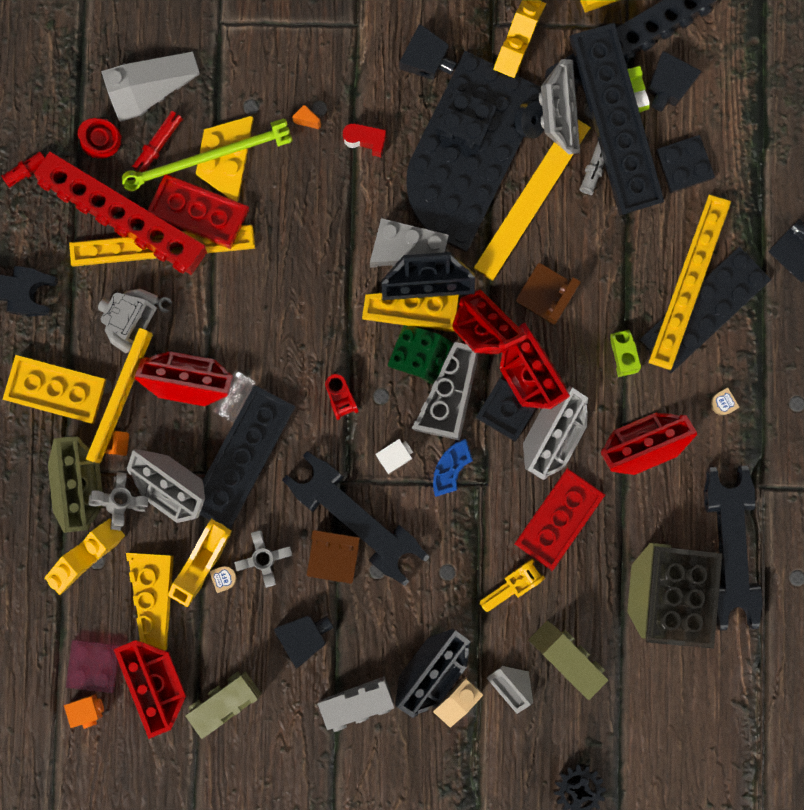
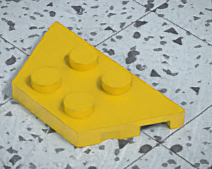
M249 116L204 129L200 154L250 138L254 118ZM248 148L197 164L196 175L210 184L219 193L221 192L227 198L238 202Z

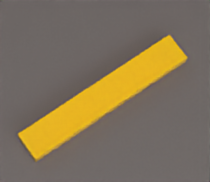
M139 328L86 457L89 461L95 463L102 461L135 380L140 360L144 358L153 336L147 330Z

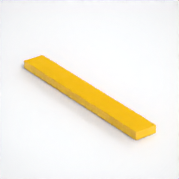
M578 120L579 144H581L591 128ZM555 142L553 143L474 267L476 271L492 281L495 279L574 154H567Z
M710 194L708 196L649 360L650 364L672 370L731 204L730 200Z
M242 225L231 249L182 231L205 245L207 253L255 249L253 225ZM157 235L152 241L160 242L164 237ZM130 237L69 243L71 265L73 267L156 258L153 255V251L148 248L145 250L139 248ZM176 247L172 250V253L179 254L183 251V248Z

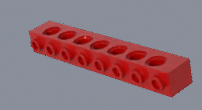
M52 152L47 154L34 172L38 180L37 184L46 191L53 190L57 193V197L66 203L71 201L80 212L86 215L88 213L94 215L95 220L103 226H112L115 228L114 231L121 237H130L139 248L143 250L148 248L153 251V255L163 262L165 260L171 262L173 268L184 274L187 272L192 275L207 254L205 245ZM59 178H67L65 182L57 183ZM79 189H86L82 195L76 194ZM98 201H105L104 205L100 207L95 206ZM118 212L125 213L122 218H114ZM136 224H144L141 230L133 229ZM157 235L164 237L160 242L152 241ZM176 247L183 248V251L179 254L172 253V250Z

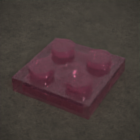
M72 640L66 688L114 693L118 660L113 649L120 647V645Z

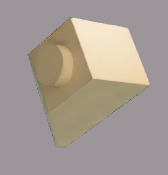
M464 676L433 712L451 728L471 710L483 694Z

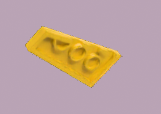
M382 293L365 295L362 319L454 332L452 325L457 312L459 295L382 300Z
M126 553L130 566V582H132L134 590V606H136L138 615L137 625L140 641L162 650H167L171 600L168 593L172 586L174 556Z

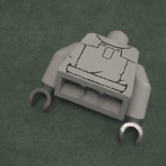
M140 288L125 291L124 294L115 293L111 300L102 299L99 302L98 310L103 312L101 322L106 325L105 332L110 343L124 353H129L139 328L145 330L157 309L154 304L158 305L160 311L167 313L169 310L163 308L161 304L165 301L172 304L171 299L168 297L159 299L157 295Z

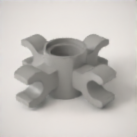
M117 472L116 477L114 476V490L111 494L92 491V495L89 496L90 506H106L108 512L112 514L111 530L118 531L124 525V512L127 508L135 511H145V507H148V497H132L130 491L125 488L126 473ZM114 498L121 499L123 504L116 503Z
M262 531L252 532L251 536L256 551L251 558L234 562L236 570L240 571L255 566L262 571L265 587L274 586L276 582L271 566L275 560L292 556L291 548L286 547L271 551L265 546ZM261 552H266L270 557V561L266 566L259 564L257 560Z

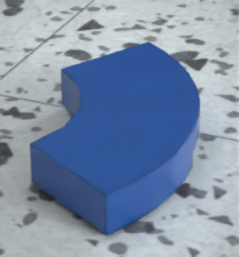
M466 439L455 443L440 458L433 477L435 497L456 491L459 472L465 465L473 461Z

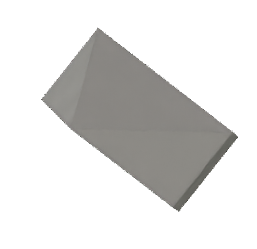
M502 666L487 676L488 681L516 714L533 703L528 671Z

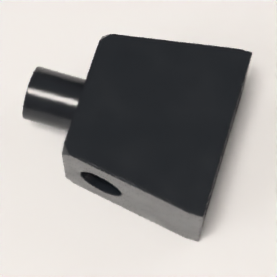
M419 24L399 62V69L434 80L439 70L452 75L457 62L447 58L449 45Z
M663 51L657 61L648 88V92L655 96L651 106L658 111H663L667 103L676 106L696 81L701 71Z
M311 614L280 625L274 631L297 669L327 643L323 634L333 629L334 626L328 616L315 622Z

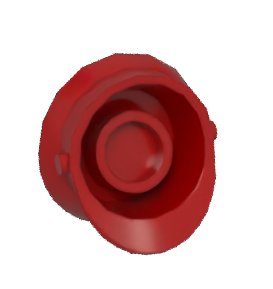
M90 118L83 121L78 128L80 145L83 151L93 158L110 157L118 151L121 145L119 129L109 122L108 119Z

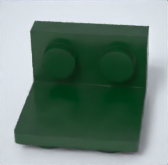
M403 325L388 362V367L417 376L433 385L454 343L440 334Z

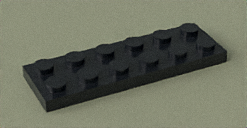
M740 246L703 280L672 370L666 369L670 374L771 281L766 273ZM665 316L638 340L651 354Z
M256 385L253 386L203 479L205 500L199 515L209 520L213 519L231 530L296 406Z

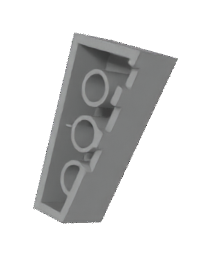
M454 342L442 370L412 427L413 430L460 440L479 353H474L467 344Z

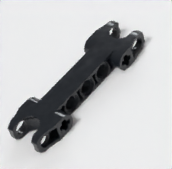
M14 266L12 277L0 275V301L7 302V313L27 317L52 316L53 309L44 305H38L35 302L34 294L43 285L57 286L58 278L33 268Z
M306 451L303 457L314 469L312 480L305 484H299L286 475L282 481L290 488L294 496L312 512L322 504L375 550L369 561L386 576L406 586L409 580L398 569L399 558L403 554L413 553L426 562L430 556L421 548L417 540L399 524L392 533L384 528L337 487V484L343 479V476L327 462Z
M738 466L737 482L732 488L728 489L720 483L717 467H709L706 471V481L703 490L706 512H716L721 574V585H711L710 588L711 608L714 613L716 626L720 631L727 630L730 612L734 608L740 607L746 613L749 628L759 629L763 607L762 591L759 583H749L744 512L755 509V488L748 466Z

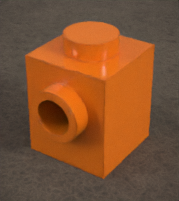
M96 694L64 705L70 728L83 725V729L96 725V720L103 717L104 706L100 698L97 699Z

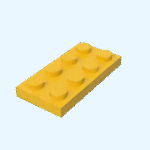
M15 355L2 400L94 424L107 380Z

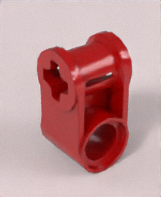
M339 374L329 376L325 386L336 419L340 420L341 416L352 412L358 413L356 403L344 377ZM331 380H341L343 383L341 390L332 391L329 387ZM349 404V406H347V407H345V408H342V409H339L340 407Z

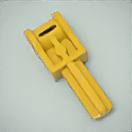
M530 559L504 577L506 580L505 584L480 600V604L486 612H489L514 594L519 598L545 580L544 575L541 576L533 565V559ZM527 570L530 571V573H531L532 576L534 577L533 579L530 577V575L528 574Z

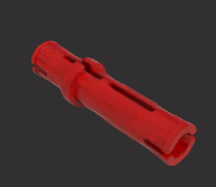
M170 111V114L148 145L143 146V152L132 165L136 171L141 166L139 172H145L153 160L158 159V153L180 122L183 121L180 115L175 118L176 113Z

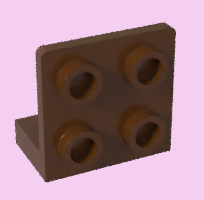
M538 263L518 295L516 303L555 325L581 282L574 277L569 281L543 264Z
M313 530L307 576L349 584L353 583L360 537Z

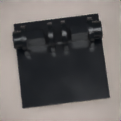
M798 219L768 252L802 283L804 281V223Z

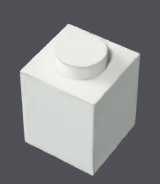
M398 439L376 453V456L389 475L412 460L410 454L413 451L406 441L402 443Z

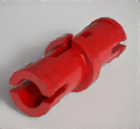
M39 151L24 162H18L16 167L1 175L7 186L11 188L26 177H32L31 174L36 171L45 157Z

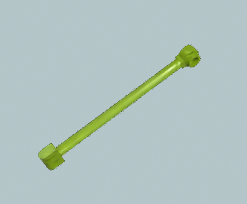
M280 119L270 123L272 131L142 173L141 171L129 170L123 174L122 184L126 190L135 191L145 181L274 139H276L278 146L290 143L293 139L289 135V127H286L288 125L286 119ZM129 177H134L135 179H134V180H128L127 178H129Z

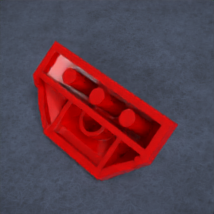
M481 289L476 291L475 294H469L460 298L459 308L452 327L474 353L499 354L517 346L526 339V334Z
M524 322L518 327L526 334V339L517 346L502 352L500 371L522 407L552 409L569 398L570 394L546 352Z
M171 351L157 354L150 358H141L135 374V380L158 398L199 406H207L227 397L233 375L227 372L215 359Z
M654 413L613 430L601 450V455L611 472L636 475L678 457L697 436V431L687 415L678 416Z
M138 640L113 649L148 739L171 730L186 699V694L169 652Z

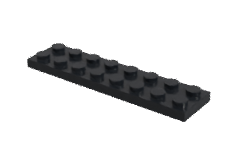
M615 23L572 34L569 36L619 216L663 203L662 191Z

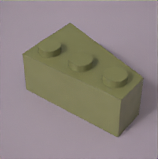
M547 620L528 641L585 698L590 700L608 681L602 674L605 669L596 661L591 663L587 659L590 654L581 645L577 648L572 643L575 639L566 630L563 632L559 631Z
M246 671L241 675L239 672L233 674L227 679L229 684L222 689L219 685L207 693L210 698L203 703L199 699L188 707L190 712L185 717L201 739L223 725L234 715L240 713L249 704L257 701L262 695Z

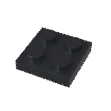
M700 135L655 151L670 194L715 178Z
M499 378L476 419L516 442L536 408L522 407L509 384Z

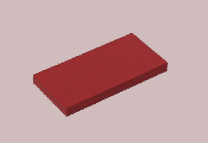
M166 174L147 211L178 229L231 249L249 212V206Z
M566 468L514 545L553 571L605 494Z

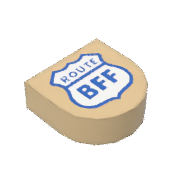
M729 388L715 394L711 399V408L718 415H726L740 408Z
M224 566L210 571L217 593L230 589L236 583V573L230 567Z

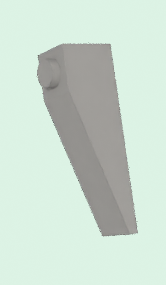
M193 52L124 64L101 71L119 122L143 115L151 106L157 102L160 103L171 92L180 89L200 75Z

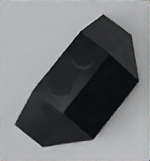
M451 252L403 255L381 280L382 300L475 294V274Z
M450 629L427 638L399 675L395 706L412 718L418 716L419 713L438 706L467 668L468 647H470L471 641L455 629Z

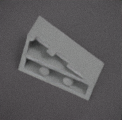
M381 218L370 260V268L394 266L403 255L445 252L449 235Z
M383 676L318 701V706L327 730L333 729L336 732L346 728L348 723H361L368 720L370 716L390 712L391 709H394V700L386 678Z

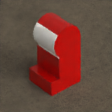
M349 124L343 129V141L348 147L356 148L360 146L372 149V156H382L386 130L358 124Z

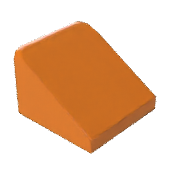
M303 105L292 116L295 124L315 129L321 128L320 119L306 105Z
M113 431L105 454L126 456L129 433Z

